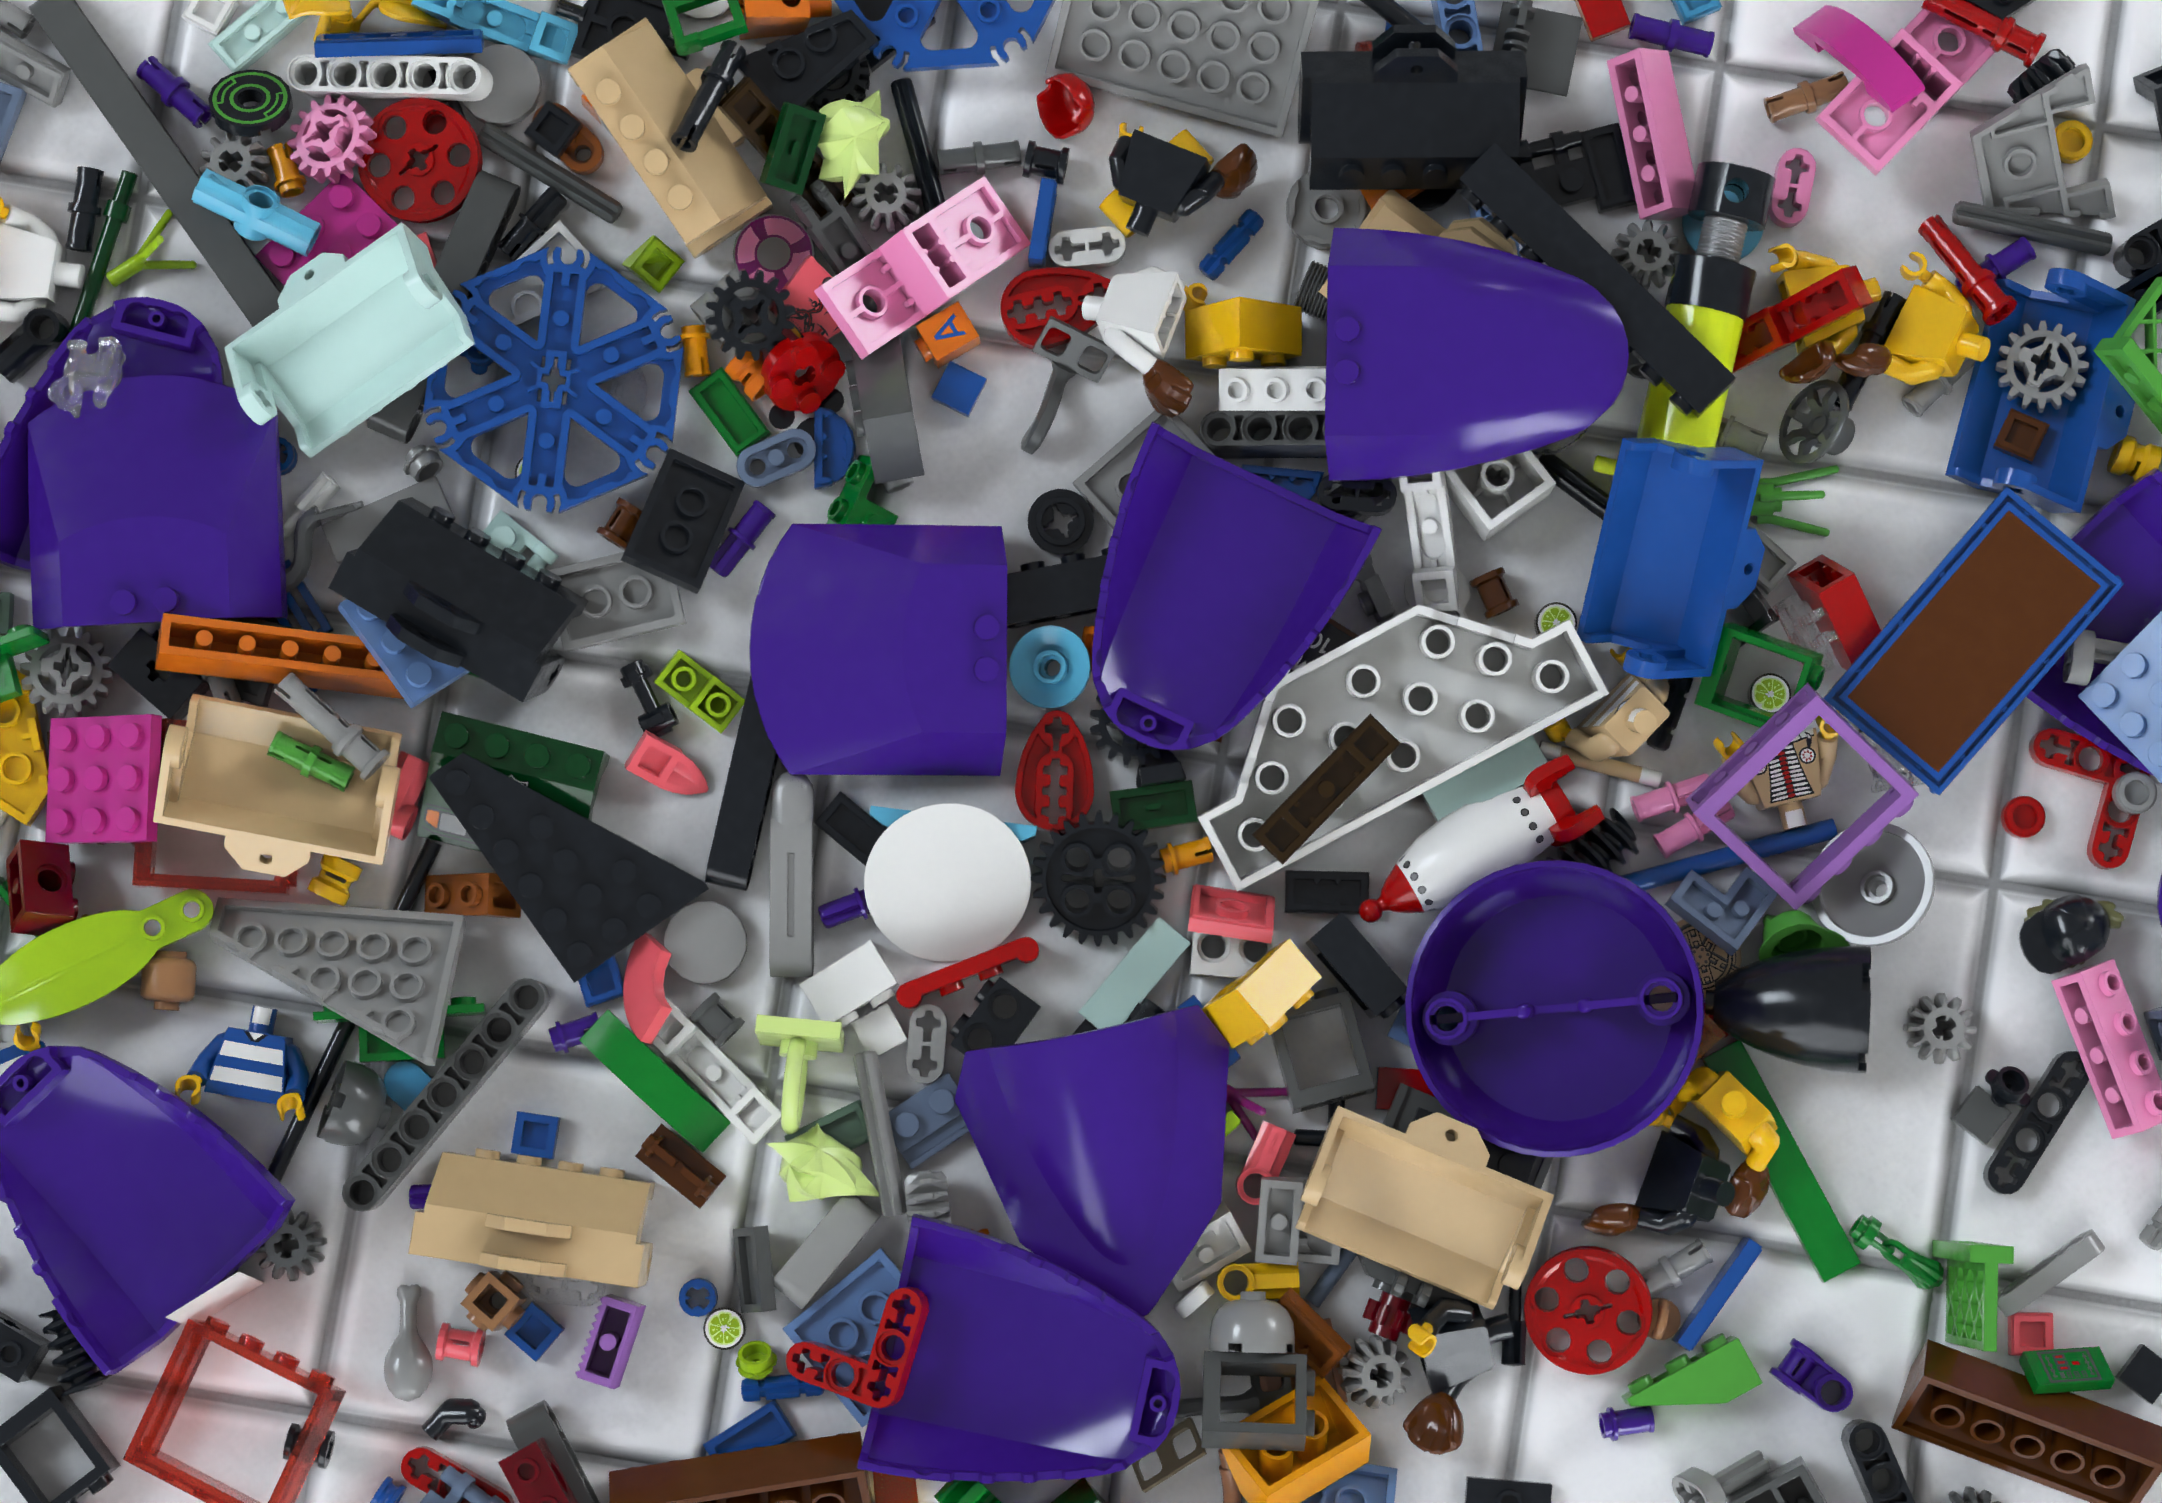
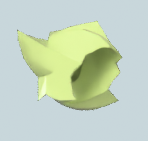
M880 90L861 103L841 99L830 102L818 110L819 113L827 115L817 145L824 157L818 179L835 183L843 181L844 198L847 197L863 174L879 175L878 143L890 129V120L881 116Z
M818 1123L807 1132L789 1141L766 1143L782 1156L779 1175L787 1183L789 1202L813 1199L824 1200L826 1197L836 1196L879 1197V1192L862 1173L863 1164L861 1158L836 1139L824 1133Z

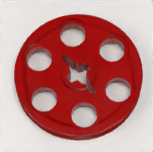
M428 98L404 99L380 111L373 118L374 123L370 126L377 133V138L368 141V145L374 149V153L364 154L362 159L366 166L364 168L358 166L361 182L369 197L388 214L413 223L440 221L459 211L475 177L482 170L483 165L481 145L471 124L455 109L442 102ZM433 112H442L446 117V127L438 134L429 133L426 128L427 117ZM394 117H402L406 122L405 134L399 139H391L386 133L387 123ZM465 144L470 150V159L464 166L455 167L451 163L450 152L456 145ZM417 151L423 155L427 153L429 155L425 159L427 167L424 170L418 167L412 168V165L416 162L413 155ZM378 155H386L391 163L389 172L383 177H375L370 169L372 159ZM442 182L451 183L455 192L452 201L446 205L438 204L434 198L435 188ZM409 187L414 192V203L410 208L400 210L394 202L395 194L399 189Z
M1577 1246L1555 1254L1538 1269L1528 1286L1525 1296L1524 1317L1533 1343L1550 1362L1573 1373L1586 1375L1602 1374L1626 1364L1644 1344L1652 1322V1299L1643 1276L1626 1258L1602 1247ZM1572 1258L1582 1259L1588 1266V1276L1581 1281L1570 1279L1565 1272L1566 1262ZM1618 1269L1628 1275L1630 1285L1624 1292H1614L1609 1289L1606 1284V1275L1610 1271ZM1550 1287L1558 1293L1559 1304L1557 1307L1546 1310L1537 1304L1535 1297L1536 1292L1540 1288ZM1588 1299L1591 1306L1598 1305V1307L1612 1304V1306H1605L1594 1314V1320L1588 1321L1587 1316L1584 1314L1579 1315L1577 1313L1565 1316V1314H1572L1580 1309L1583 1305V1300ZM1626 1310L1634 1311L1640 1316L1642 1321L1641 1328L1634 1333L1622 1331L1617 1323L1618 1315ZM1553 1328H1562L1570 1335L1571 1342L1565 1350H1555L1548 1344L1547 1334ZM1603 1340L1610 1345L1612 1355L1607 1361L1597 1362L1590 1357L1588 1345L1592 1341Z

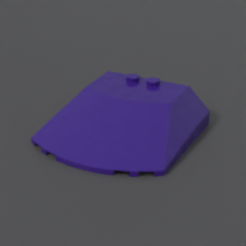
M147 375L104 382L83 389L53 404L28 423L29 535L34 627L41 631H48L49 629L65 627L161 622L163 613L209 619L288 617L278 411L274 418L264 425H258L241 407L235 388L194 377ZM57 403L60 404L63 407V409L59 408L57 406Z
M792 524L780 540L764 571L765 573L754 603L749 643L750 673L754 698L757 702L766 735L789 774L1000 776L1007 729V559L1002 526Z

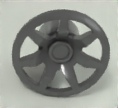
M1828 379L1819 380L1804 388L1790 403L1779 429V445L1786 459L1796 464H1809L1820 459L1826 453L1838 455L1851 444L1855 434V424L1852 419L1848 418L1849 397L1841 384ZM1831 388L1824 395L1821 404L1817 390ZM1837 396L1840 400V410H1835L1833 406ZM1806 397L1807 404L1811 410L1808 414L1796 410L1801 401ZM1791 418L1802 423L1801 429L1792 430L1787 435ZM1801 441L1798 455H1794L1789 446ZM1812 446L1818 448L1814 452L1809 453L1811 451Z

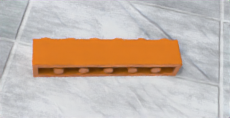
M163 613L158 635L155 670L279 684L289 673L293 672L308 688L404 699L357 636Z

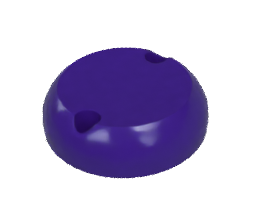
M1565 860L1535 861L1514 865L1480 879L1454 897L1437 915L1426 931L1415 953L1408 976L1405 997L1406 1027L1416 1065L1428 1088L1442 1107L1456 1120L1477 1128L1481 1138L1517 1153L1539 1157H1573L1595 1153L1618 1145L1635 1136L1654 1122L1671 1105L1688 1079L1702 1041L1705 1018L1704 992L1698 965L1681 928L1667 910L1648 892L1614 872L1587 863ZM1658 986H1666L1672 991V993L1651 994L1652 990ZM1673 1002L1672 1006L1665 1011H1659L1651 1005ZM1445 1006H1450L1458 1012L1438 1014ZM1459 1022L1457 1027L1451 1031H1446L1439 1025Z

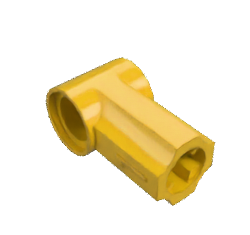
M1233 1262L1221 1268L1216 1277L1218 1291L1229 1301L1240 1299V1293L1231 1294L1227 1292L1223 1284L1226 1274L1234 1270L1241 1271L1246 1275L1247 1286L1243 1291L1266 1292V1299H1280L1284 1293L1292 1288L1300 1296L1298 1262L1297 1266Z

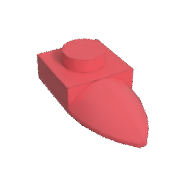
M645 730L624 764L626 770L672 793L691 795L706 793L709 790L701 770L691 759L683 754L680 748Z

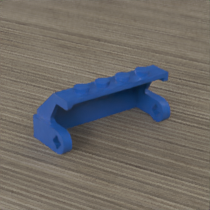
M2065 268L2049 269L2044 287L2050 292L2031 290L2010 279H1997L1996 283L2007 296H2013L2017 301V305L2013 312L2001 322L1991 326L1985 324L1982 336L1990 339V351L1984 361L1975 360L1945 475L1973 488L1998 494L2007 486L2025 502L2050 513H2081L2097 450L2109 449L2127 436L2135 405L2133 398L2093 350L2102 338H2112L2134 309L2136 299L2081 272ZM2041 321L2046 322L2047 330L2053 331L2058 323L2062 324L2061 335L2064 337L2075 332L2077 336L2073 343L2074 348L2078 346H2085L2086 348L2085 354L2079 360L2089 362L2088 370L2078 373L2086 379L2083 388L2072 386L2076 392L2075 399L2070 401L2064 396L2061 397L2062 405L2058 410L2052 406L2051 402L2046 403L2043 413L2038 412L2037 403L2033 402L2030 403L2026 410L2021 409L2023 398L2019 396L2009 401L2007 396L2011 387H1999L1998 385L1999 379L2006 374L1995 371L1996 362L2007 360L1998 354L2000 347H2012L2008 341L2009 334L2013 332L2020 337L2023 336L2022 328L2026 323L2030 325L2033 331H2036ZM2034 342L2025 347L2032 349L2043 345L2044 342ZM2059 347L2057 352L2061 361L2067 363L2068 367H2070L2067 355ZM2046 353L2044 360H2041L2036 365L2035 381L2038 380L2039 375L2043 374L2046 368L2048 369L2049 362L2047 361L2050 353ZM2014 366L2017 379L2025 386L2027 381L2023 372L2016 370V366ZM2052 384L2041 388L2040 392L2052 391L2059 386ZM2011 408L2050 424L2032 465L1993 448Z
M1622 438L1577 630L1581 641L1585 643L1611 642L1632 648L1626 651L1622 668L1627 673L1641 678L1711 677L1727 609H1736L1756 588L1765 552V547L1757 530L1748 526L1764 460L1734 447H1695L1656 438Z

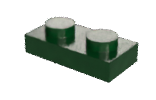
M783 102L759 182L802 195L827 115L789 102Z
M1192 780L1109 792L1112 815L1118 812V824L1124 826L1131 818L1134 819L1132 832L1198 822Z

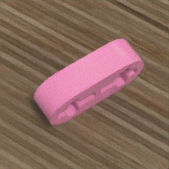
M1793 148L1786 151L1779 159L1775 169L1774 177L1776 182L1768 214L1771 220L1782 228L1796 226L1802 221L1808 211L1816 162L1813 156L1802 148ZM1794 159L1800 160V167L1806 169V172L1800 173L1796 179V184L1790 183L1792 170L1785 166L1790 165ZM1788 192L1794 193L1792 206L1798 208V211H1794L1790 217L1784 216V209L1778 207V204L1784 203L1788 197Z

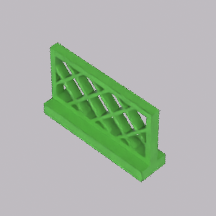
M2156 277L2112 338H2102L2093 351L2162 434V374L2157 369V353H2162V348L2157 349V324L2162 323V319H2156V301L2162 295V277ZM2139 324L2145 325V349H2140L2130 337Z
M1933 1240L1932 1257L1947 1259L1945 1342L1981 1351L1997 1352L1998 1264H2014V1246L1975 1241Z

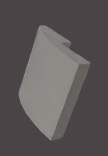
M1261 1177L1255 1262L1297 1266V1262L1339 1265L1340 1246L1295 1228L1305 1203L1300 1198L1308 1177Z

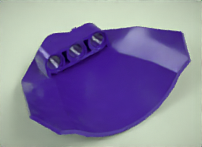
M1193 1005L1092 1031L965 1052L954 1100L1001 1199L1019 1242L1034 1254L1075 1273L1109 1293L1141 1316L1148 1315L1196 1245L1221 1204L1229 1043L1199 1005Z

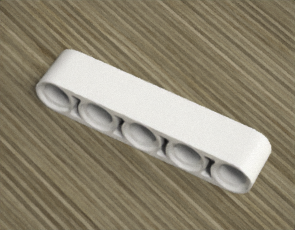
M302 54L293 58L287 68V79L291 86L316 98H325L328 94L333 98H339L342 94L349 99L404 100L409 98H428L437 101H479L486 98L493 87V77L490 71L474 60L465 57L357 56L315 58V54ZM316 67L317 77L313 83L307 85L305 81L306 73L311 68ZM356 68L357 76L355 81L351 85L346 86L344 81L345 74L350 69ZM395 68L396 80L392 85L385 87V74ZM435 69V82L430 87L425 88L423 85L425 74ZM475 70V83L471 87L464 89L463 77L469 71Z

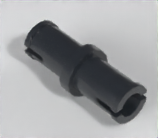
M78 166L73 202L68 203L67 209L71 213L65 248L77 252L92 253L96 217H101L102 208L98 207L104 171Z

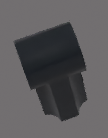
M37 308L30 311L24 318L23 324L0 344V374L9 382L15 383L52 349H57L67 337L70 328L66 318L45 308ZM51 318L54 322V331L50 337L42 339L39 334L40 325L46 319Z

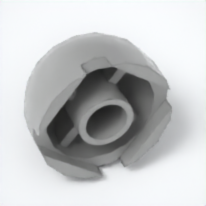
M1240 1291V1299L1225 1302L1217 1309L1210 1328L1209 1350L1219 1352L1235 1350L1241 1353H1295L1293 1321L1289 1312L1280 1303L1266 1300V1292Z

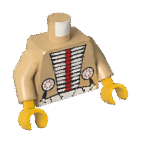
M1820 716L1815 719L1820 729L1818 734L1816 728L1803 730L1737 793L1747 804L1755 805L1758 811L1778 807L1783 830L1808 825L1802 801L1821 795V790L1828 785L1836 761L1839 734L1829 724H1824L1825 721ZM1733 731L1731 732L1733 741L1730 746L1725 748L1718 737L1713 741L1715 749L1722 755V764L1744 744Z

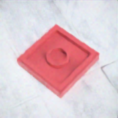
M1195 884L1192 887L1187 931L1271 944L1274 930L1275 897Z

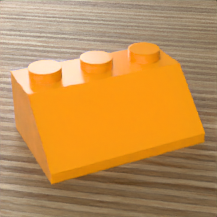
M1319 1375L1315 1377V1395L1307 1396V1410H1315L1314 1436H1306L1305 1451L1221 1449L1238 1489L1248 1503H1301L1369 1462L1371 1433L1325 1378L1322 1379ZM1295 1389L1240 1422L1295 1424Z

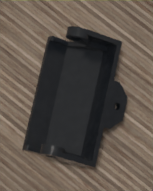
M1393 25L1372 41L1371 51L1301 52L1298 143L1310 144V190L1463 189L1460 186L1459 178L1494 143L1519 165L1528 80L1525 50L1456 51L1455 41L1437 25Z
M413 497L398 500L358 549L347 551L328 588L387 622L385 626L398 640L432 660L456 668L463 667L522 703L545 693L557 678L565 661V657L551 649L571 619L582 614L588 600L562 586V579L546 569L537 571L525 564L527 559L517 551L510 548L501 550L489 543L491 537L483 531L474 527H469L467 530L455 523L456 517L449 511L438 506H433L431 509Z

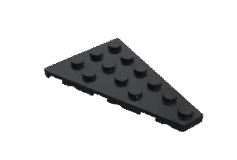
M464 752L428 776L574 983L709 889L704 880L691 875L663 858L648 852V850L605 829L590 819L577 814L564 805L519 783Z

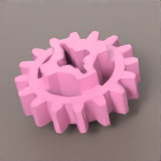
M330 94L326 95L323 105L312 100V111L306 113L300 110L298 114L303 121L300 125L294 124L290 127L297 134L296 138L287 141V145L295 150L290 155L291 160L299 165L298 169L309 178H314L321 184L327 178L334 184H338L340 174L342 173L350 179L353 178L352 168L355 165L364 168L366 163L362 159L363 155L374 153V149L368 145V141L377 138V133L370 128L374 123L373 118L366 113V109L355 100L352 102L342 94L338 100L334 99Z

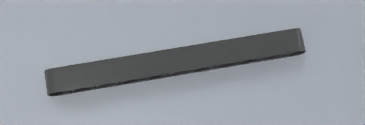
M38 0L28 8L252 327L278 310L277 300L281 291L255 257L242 236L234 229L233 223L229 219L191 200L194 189L200 180L199 175L75 0Z

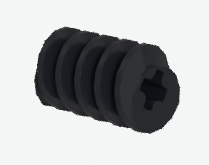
M1610 808L1609 813L1612 821L1605 817L1597 825L1599 831L1592 828L1584 834L1586 841L1579 837L1570 841L1573 852L1562 846L1557 849V855L1559 860L1587 863L1613 872L1609 861L1614 859L1622 865L1626 864L1622 852L1624 849L1629 850L1635 855L1639 854L1636 844L1637 837L1624 817L1616 809ZM1550 856L1546 857V860H1556Z
M56 1309L38 1315L39 1318L53 1319L51 1323L43 1328L44 1334L57 1335V1338L47 1345L48 1350L62 1351V1354L52 1361V1365L54 1367L67 1368L64 1373L56 1378L57 1383L71 1384V1387L63 1392L61 1397L102 1385L105 1380L112 1376H105L98 1369Z

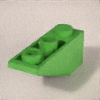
M1721 1333L1702 1343L1701 1346L1704 1351L1689 1358L1685 1353L1667 1362L1664 1365L1667 1371L1652 1379L1650 1374H1646L1627 1385L1630 1391L1621 1397L1625 1404L1629 1406L1728 1403L1763 1382L1740 1340L1734 1336L1726 1338Z

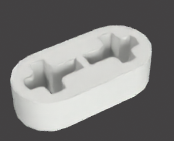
M1104 226L1065 230L1058 232L1052 237L1049 242L1048 255L1055 267L1080 270L1111 267L1122 261L1125 255L1126 241L1124 235L1114 227ZM1104 237H1110L1112 244H1119V247L1113 249L1112 256H1105L1103 250H1090L1089 247L1102 245ZM1070 241L1071 248L1085 247V251L1072 253V260L1068 261L1064 260L1062 254L1055 253V250L1061 249L1062 242Z

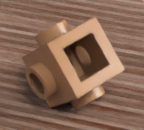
M505 1270L502 1274L498 1271H488L486 1275L480 1272L465 1289L468 1295L460 1304L469 1311L466 1317L475 1326L484 1332L487 1329L493 1332L500 1331L504 1326L510 1330L525 1314L526 1310L521 1306L528 1298L521 1292L524 1288L522 1282L509 1271ZM497 1292H500L506 1299V1303L500 1309L495 1308L492 1304V1297Z

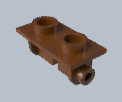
M662 1123L653 1134L651 1133L641 1145L642 1148L635 1156L699 1209H701L726 1178L724 1173Z

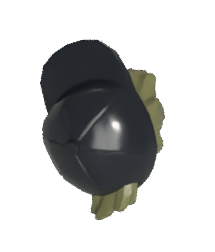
M2071 894L2054 900L2044 899L2042 905L2026 910L2027 917L2024 918V923L2019 932L2020 946L2029 964L2038 972L2047 974L2061 972L2068 967L2074 968L2077 964H2084L2086 960L2100 952L2107 943L2110 929H2119L2121 922L2124 921V917L2121 913L2114 910L2116 905L2110 901H2096L2077 894Z

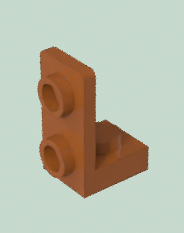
M496 873L428 875L425 880L424 912L508 919L521 918V907Z

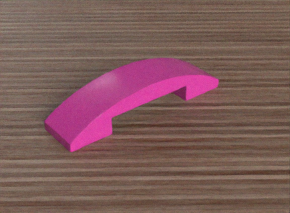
M1825 5L1793 28L1794 34L1817 53L1826 50L1864 81L1866 92L1891 113L1925 90L1923 82L1879 34L1843 9Z

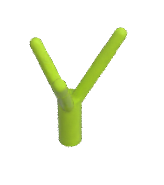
M170 209L165 211L137 254L106 273L107 279L114 287H117L143 269H195L197 267L195 261L146 260L164 241L163 236L160 234L173 216Z

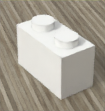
M870 940L799 985L821 1021L841 1022L844 1028L860 1018L856 1012L858 1009L868 1003H871L873 1008H876L894 997L895 994L892 988L899 984L874 943Z

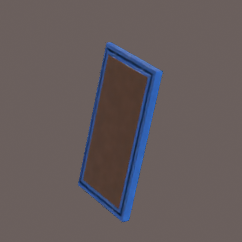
M2006 486L1823 698L1926 784L1931 793L1940 796L2120 590L2124 583L2118 575L2112 574Z

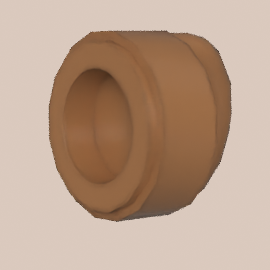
M1652 1298V1322L1647 1336L1654 1340L1671 1338L1680 1327V1312L1673 1302L1664 1298ZM1637 1314V1323L1639 1325V1328H1641L1642 1321L1640 1319V1316Z

